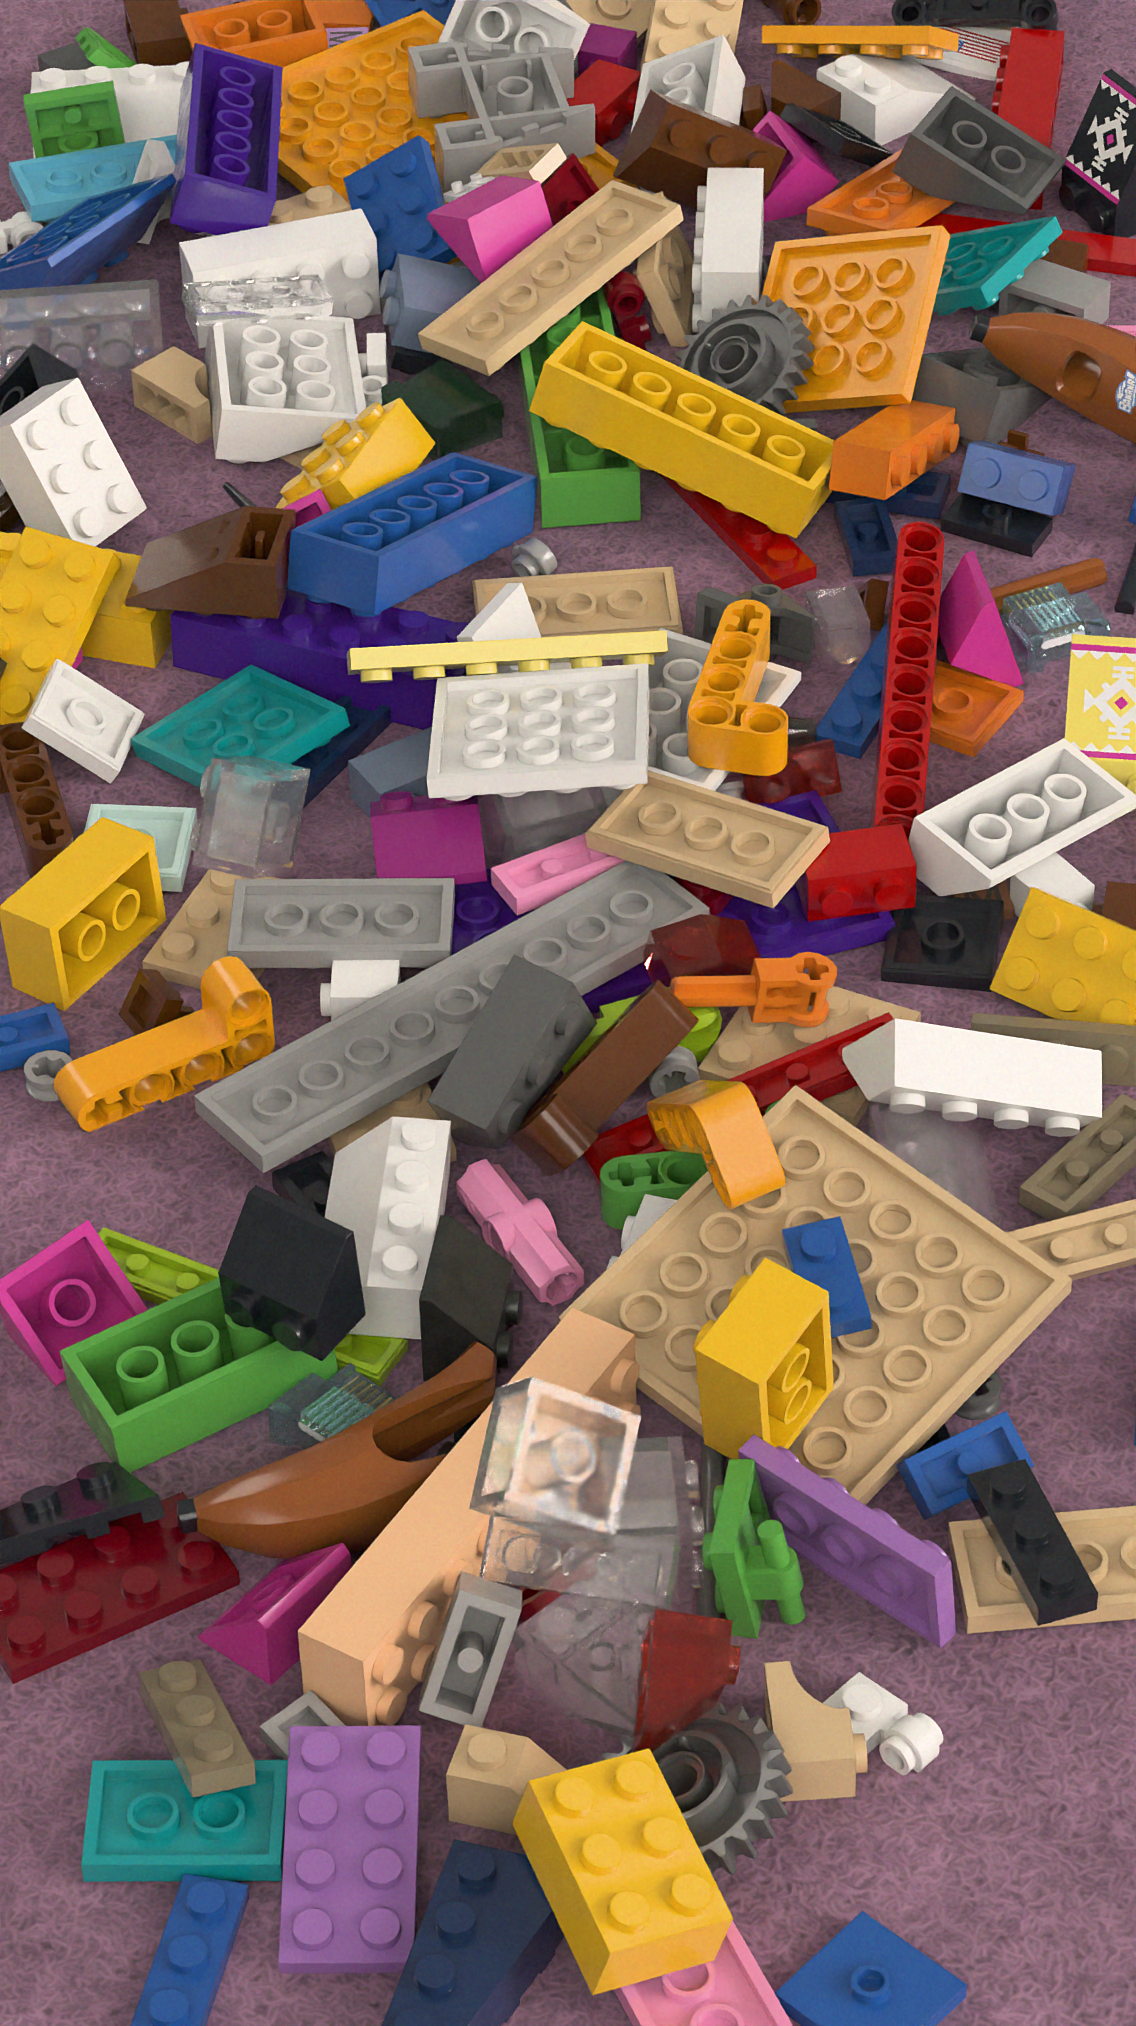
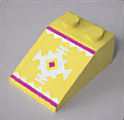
M1072 634L1065 739L1135 795L1136 638Z

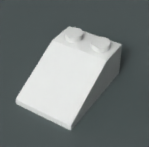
M456 0L438 43L467 42L468 50L491 52L492 44L509 45L510 53L526 54L538 53L539 47L572 48L575 60L590 24L557 0Z
M849 54L817 69L818 81L841 92V120L880 145H884L912 132L951 86L975 101L974 96L917 62Z

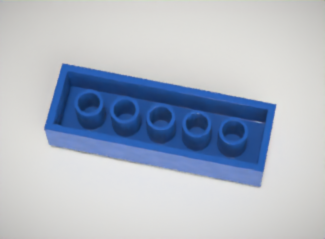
M451 452L291 530L287 589L304 593L308 600L316 603L333 602L349 607L350 612L358 616H378L385 609L399 602L406 601L408 597L426 588L433 587L435 583L452 574L460 573L462 569L471 564L484 560L492 553L504 547H509L513 542L533 532L538 476Z

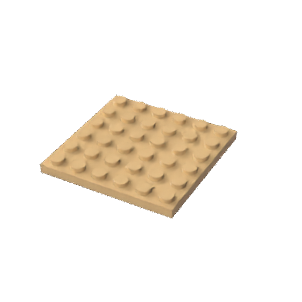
M795 1085L762 1117L780 1160L786 1185L729 1210L719 1197L707 1171L558 1317V1322L565 1317L571 1308H574L635 1334L636 1362L640 1366L636 1387L703 1437L702 1417L699 1415V1387L696 1384V1356L693 1352V1345L699 1331L707 1321H717L727 1308L729 1296L737 1281L745 1274L751 1276L765 1257L791 1271L782 1242V1229L840 1216L871 1314L872 1329L831 1338L834 1388L788 1450L797 1457L803 1466L822 1478L830 1477L835 1479L847 1490L850 1496L866 1505L898 1472L897 1464L913 1456L1070 1294L1072 1279Z

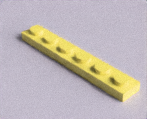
M665 630L350 648L347 652L348 675L360 674L361 683L392 681V672L413 671L414 680H433L445 678V669L466 668V676L498 674L497 666L518 665L519 672L550 670V663L571 662L572 669L602 666V660L623 659V665L648 663L650 667L655 665L654 657H662L668 652L667 633Z

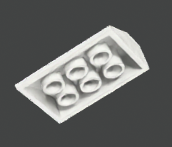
M211 307L205 362L208 372L207 382L215 459H224L237 464L249 461L267 462L324 443L325 441L321 436L331 425L341 419H345L347 423H350L366 408L353 318Z
M666 630L668 652L662 657H654L655 665L649 667L648 770L716 791L730 771L698 766L690 761L687 755L688 706L711 643ZM768 662L754 702L781 707L801 681V672ZM607 786L581 788L576 792L565 793V795L607 809L624 789L616 790Z

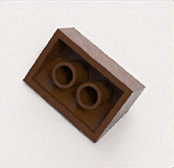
M650 89L613 176L654 193L663 192L666 198L697 209L698 186H707L708 168H764L765 196L772 186L787 150L764 135Z

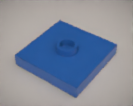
M862 1911L775 1992V1995L787 2016L801 2026H937L966 1998L967 1984Z

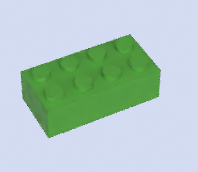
M219 1277L59 1351L71 1400L112 1462L115 1461L129 1473L339 1374L335 1349L323 1361H320L300 1350L292 1351L286 1348L277 1339L253 1327H243L233 1321L229 1315L225 1314Z

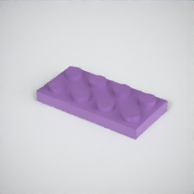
M754 1434L738 1450L739 1459H754L770 1520H777L782 1524L787 1546L792 1548L798 1556L940 1648L957 1634L951 1560L937 1544L929 1540L921 1541L900 1528L888 1513L879 1508L870 1509L850 1496L847 1490L835 1479L830 1477L822 1478L803 1466L797 1457L784 1447H773Z
M421 1725L290 1726L278 1956L280 1973L403 1972L416 1938L422 1754Z

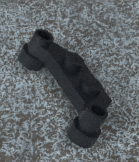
M896 0L891 10L895 26L1023 27L1028 29L1058 30L1057 24L1059 21V14L1054 0Z

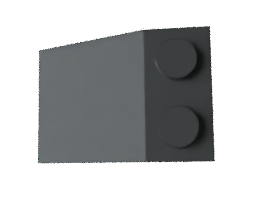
M951 86L910 133L892 172L931 197L1024 215L1064 167L1067 160Z
M986 347L922 354L911 400L956 408L954 424H958L960 429L958 443L968 447L969 442L980 440L995 444L1003 441L1008 437L1010 429L1016 430L1050 400L1052 396L1017 375L996 359Z

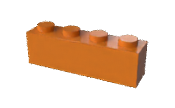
M911 400V404L889 405L833 441L829 490L881 500L888 499L926 473V471L949 457L951 453H954L960 434L959 425L954 424L956 408Z

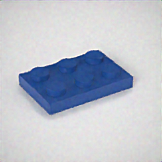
M420 135L344 178L351 209H362L376 236L379 285L385 270L392 271L398 253L440 263H447L458 257L427 220L428 213L446 203L429 142Z

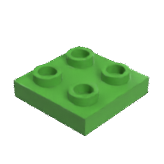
M113 80L24 95V105L36 158L125 143Z

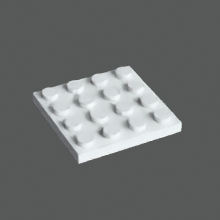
M648 663L437 678L427 771L429 798L444 797L450 801H461L473 795L499 794L504 797H517L530 791L553 790L557 793H572L581 788L602 786L622 790L631 788L636 784L648 783L650 702Z

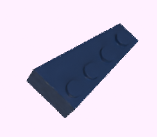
M453 1840L382 2026H501L503 2022H508L520 2005V1998L538 1973H543L555 1956L556 1948L565 1937L527 1855L461 1840Z

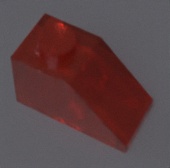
M706 914L696 915L650 930L643 952V963L652 983L659 979L666 987H670L671 980L679 976L751 975L754 958H761L744 920Z
M655 1608L642 1634L632 1753L649 1748L651 1752L655 1751L712 1709L726 1684H735L739 1672L741 1650L740 1646L731 1645L732 1620Z

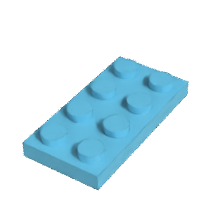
M177 134L151 139L165 142L175 164ZM147 140L8 163L9 177L31 221L53 222L88 197L132 185Z

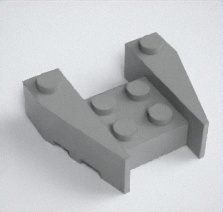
M446 42L408 47L409 93L417 117L439 118L447 114L467 112L469 120L434 124L435 167L443 193L452 190L451 183L462 181L463 185L470 183V176L475 174L501 148L558 143L565 156L574 153L579 159L595 153L594 103L569 106L566 100L574 98V51L572 48L539 47L538 53L526 54L510 53L509 45L492 44V52L468 50L467 42Z

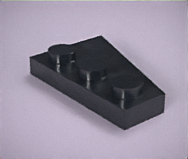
M115 1461L112 1463L98 1462L88 1465L78 1471L76 1474L77 1478L56 1487L41 1486L31 1489L21 1496L20 1502L0 1510V1565L47 1552L55 1543L54 1537L60 1535L78 1536L86 1534L88 1539L109 1534L111 1533L109 1522L122 1517L141 1513L144 1523L164 1518L165 1514L160 1497Z

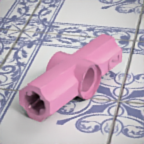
M483 1159L469 1165L465 1174L456 1181L457 1197L481 1226L484 1242L513 1264V1269L540 1303L547 1302L554 1306L573 1298L575 1292L584 1285V1270L559 1240L554 1220L545 1203L539 1198L528 1200L500 1164L493 1165L487 1159Z

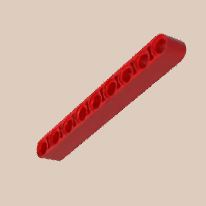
M926 522L906 524L901 528L897 541L891 577L870 828L902 824L907 840H909L914 817L922 814L925 806L945 542L941 530L933 524Z

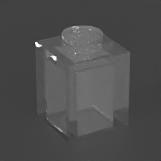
M856 585L806 592V610L811 614H815L818 619V624L814 628V640L816 643L814 653L819 666L836 663L849 664L861 660L870 647V620Z

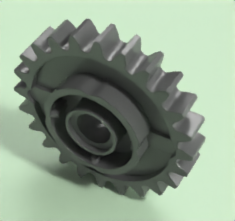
M747 295L740 307L732 299L729 300L725 313H721L716 308L712 309V320L709 323L698 320V334L685 335L684 339L689 344L687 349L675 351L674 355L681 361L676 366L773 412L784 415V401L797 400L799 398L794 392V387L808 383V379L801 372L814 365V362L807 354L814 350L815 346L808 339L811 331L792 307L789 308L781 299L773 302L767 295H763L758 303L751 295Z
M695 1700L690 1701L682 1716H676L670 1707H666L662 1722L656 1725L646 1718L641 1719L642 1733L639 1736L632 1737L622 1733L619 1738L624 1747L623 1751L620 1753H604L601 1757L603 1760L650 1748L712 1876L717 1868H723L727 1873L734 1875L736 1873L735 1858L739 1855L753 1859L758 1857L753 1842L757 1838L774 1839L776 1834L768 1821L785 1817L788 1813L780 1798L793 1793V1788L786 1778V1775L792 1769L783 1754L785 1751L774 1731L767 1729L759 1715L749 1718L742 1705H737L727 1714L720 1700H715L704 1713L701 1712Z

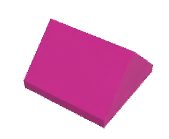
M499 176L428 213L427 216L429 223L480 283L484 282L553 227L540 181L508 176Z
M975 551L965 553L940 596L938 633L950 665L1013 687L1024 684Z
M85 1220L0 1278V1317L8 1335L55 1386L66 1380L59 1351L148 1310L89 1220Z
M343 1543L280 1561L197 1637L200 1641L272 1685L300 1659L298 1630L351 1569L349 1550Z

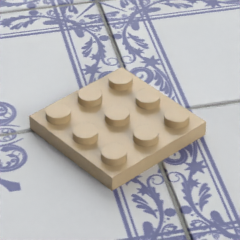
M832 986L827 992L826 1000L829 1003L828 1017L824 1023L815 1027H799L789 1022L752 1023L748 1007L740 1006L698 1067L700 1080L726 1081L888 1012L894 1019L921 1022V1012L836 986ZM808 1006L807 1011H811L813 1006ZM859 1086L820 1101V1103L855 1127L872 1102L867 1100Z

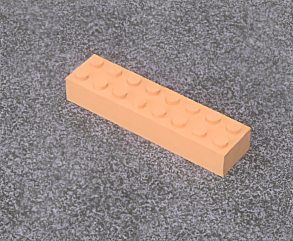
M570 1309L298 1630L303 1694L311 1690L345 1726H383L384 1724L393 1726L400 1719L406 1707L407 1696L419 1681L422 1683L424 1681L460 1572L463 1571L507 1585L511 1568L521 1556L530 1558L536 1552L541 1543L544 1528L554 1516L562 1518L568 1513L575 1500L578 1486L587 1476L595 1478L602 1471L608 1458L609 1449L619 1437L623 1439L628 1438L635 1430L641 1412L636 1400V1382L640 1366L636 1362L635 1334L577 1309Z

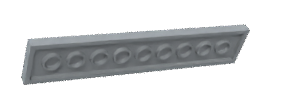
M624 861L194 1095L196 1113L260 1171L265 1173L444 1073L514 954L573 982L582 996L710 925L709 907L665 873L633 862Z

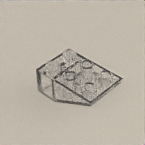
M608 1563L601 1566L515 1628L513 1634L517 1679L559 1714L570 1720L645 1742L741 1671L738 1662Z

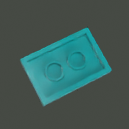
M93 1760L81 1861L83 1882L182 1881L184 1874L226 1881H282L288 1760H254L256 1784L193 1798L174 1760Z

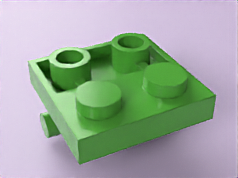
M729 1459L724 1485H717L714 1490L713 1511L716 1521L713 1532H706L703 1539V1562L707 1571L714 1572L716 1579V1608L718 1613H726L731 1634L733 1636L757 1639L765 1600H776L781 1620L785 1624L795 1625L803 1621L806 1612L800 1592L803 1589L804 1580L797 1554L792 1548L787 1546L782 1524L777 1520H770L754 1459Z

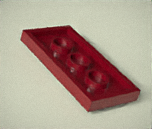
M183 1491L161 1500L165 1514L164 1518L144 1523L141 1513L122 1517L109 1523L111 1531L109 1534L88 1539L86 1534L80 1535L50 1548L47 1552L36 1554L0 1570V1665L12 1684L240 1585L239 1571L219 1542L198 1531L180 1533L176 1510L177 1501L188 1499Z

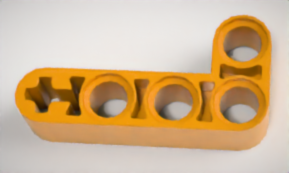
M748 599L734 601L725 608L688 706L687 755L690 761L698 766L757 776H770L779 773L787 765L788 715L778 706L754 702L770 659L771 611L762 602Z
M233 956L223 957L213 962L205 970L200 984L201 1010L75 1059L66 1064L57 1073L53 1084L55 1094L83 1130L91 1132L145 1110L143 1108L144 1105L159 1099L163 1103L195 1090L193 1086L209 1079L214 1082L244 1069L243 1065L262 1059L273 1052L275 1036L270 995L242 960Z
M698 1080L647 1103L650 1122L663 1147L670 1151L702 1154L716 1191L729 1210L786 1185L780 1160L759 1108L750 1090L743 1082Z

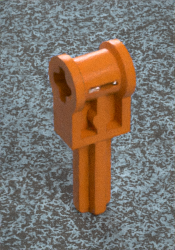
M814 952L798 953L791 958H754L751 975L679 976L671 980L670 991L686 1007L747 1006L752 1023L789 1022L799 1027L809 1028L824 1023L828 1017L829 1003L826 1000L828 989L836 982L837 967L826 956ZM805 968H808L807 974L803 973ZM808 1006H813L811 1011H807Z

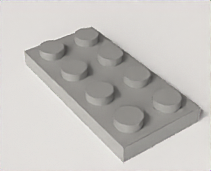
M454 878L235 879L227 957H238L248 968L253 969L332 968L333 960H399L400 967L429 968L451 956L455 903Z

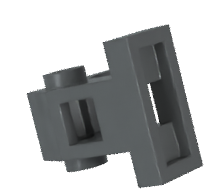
M757 584L751 588V591L744 592L738 596L728 594L713 587H708L697 593L695 639L712 644L725 608L734 601L743 599L756 600L765 604L771 611L770 659L768 662L773 661L778 654L807 665L811 664L812 651L816 647L814 628L818 624L817 616L811 614L784 594L780 587L772 584Z

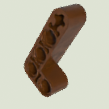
M23 722L0 725V794L4 793L29 877L32 878L74 842L73 833L44 742L22 729Z
M657 979L629 1005L530 1109L524 1117L520 1128L509 1138L547 1176L550 1177L564 1171L594 1143L599 1136L597 1130L687 1036L699 1019Z

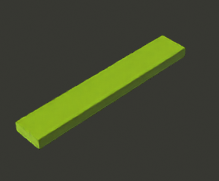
M105 1227L98 1232V1235L138 1296L157 1305L219 1277L218 1269ZM347 1334L334 1349L339 1373L351 1378L359 1376L360 1381L366 1380L367 1384H372L379 1388L409 1347L408 1340L403 1338Z

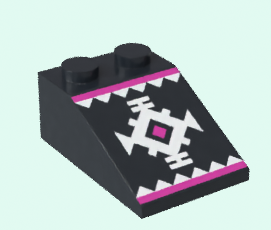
M1110 69L1103 73L1065 157L1067 161L1062 168L1059 197L1064 208L1068 211H1074L1086 220L1094 232L1129 238L1136 235V87Z

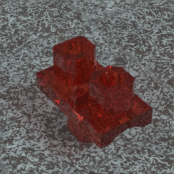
M831 739L787 748V765L777 774L757 776L741 773L745 786L746 800L754 804L779 802L786 800L789 796L815 790L820 797L842 792L834 742Z

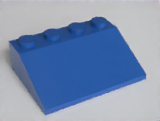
M173 173L88 197L1 256L0 329L10 327L12 332H17L28 327L37 320L35 312L41 308L45 311L58 306L68 299L67 290L72 287L75 289L81 288L99 277L97 269L103 265L106 268L111 267L129 257L130 254L127 249L143 238L177 182Z

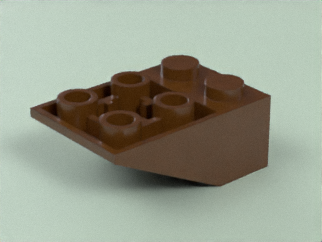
M243 506L147 543L127 593L125 606L141 607L150 611L178 610L195 612L200 615L227 614L246 616L251 619H278L288 591L291 530L296 528L295 510Z

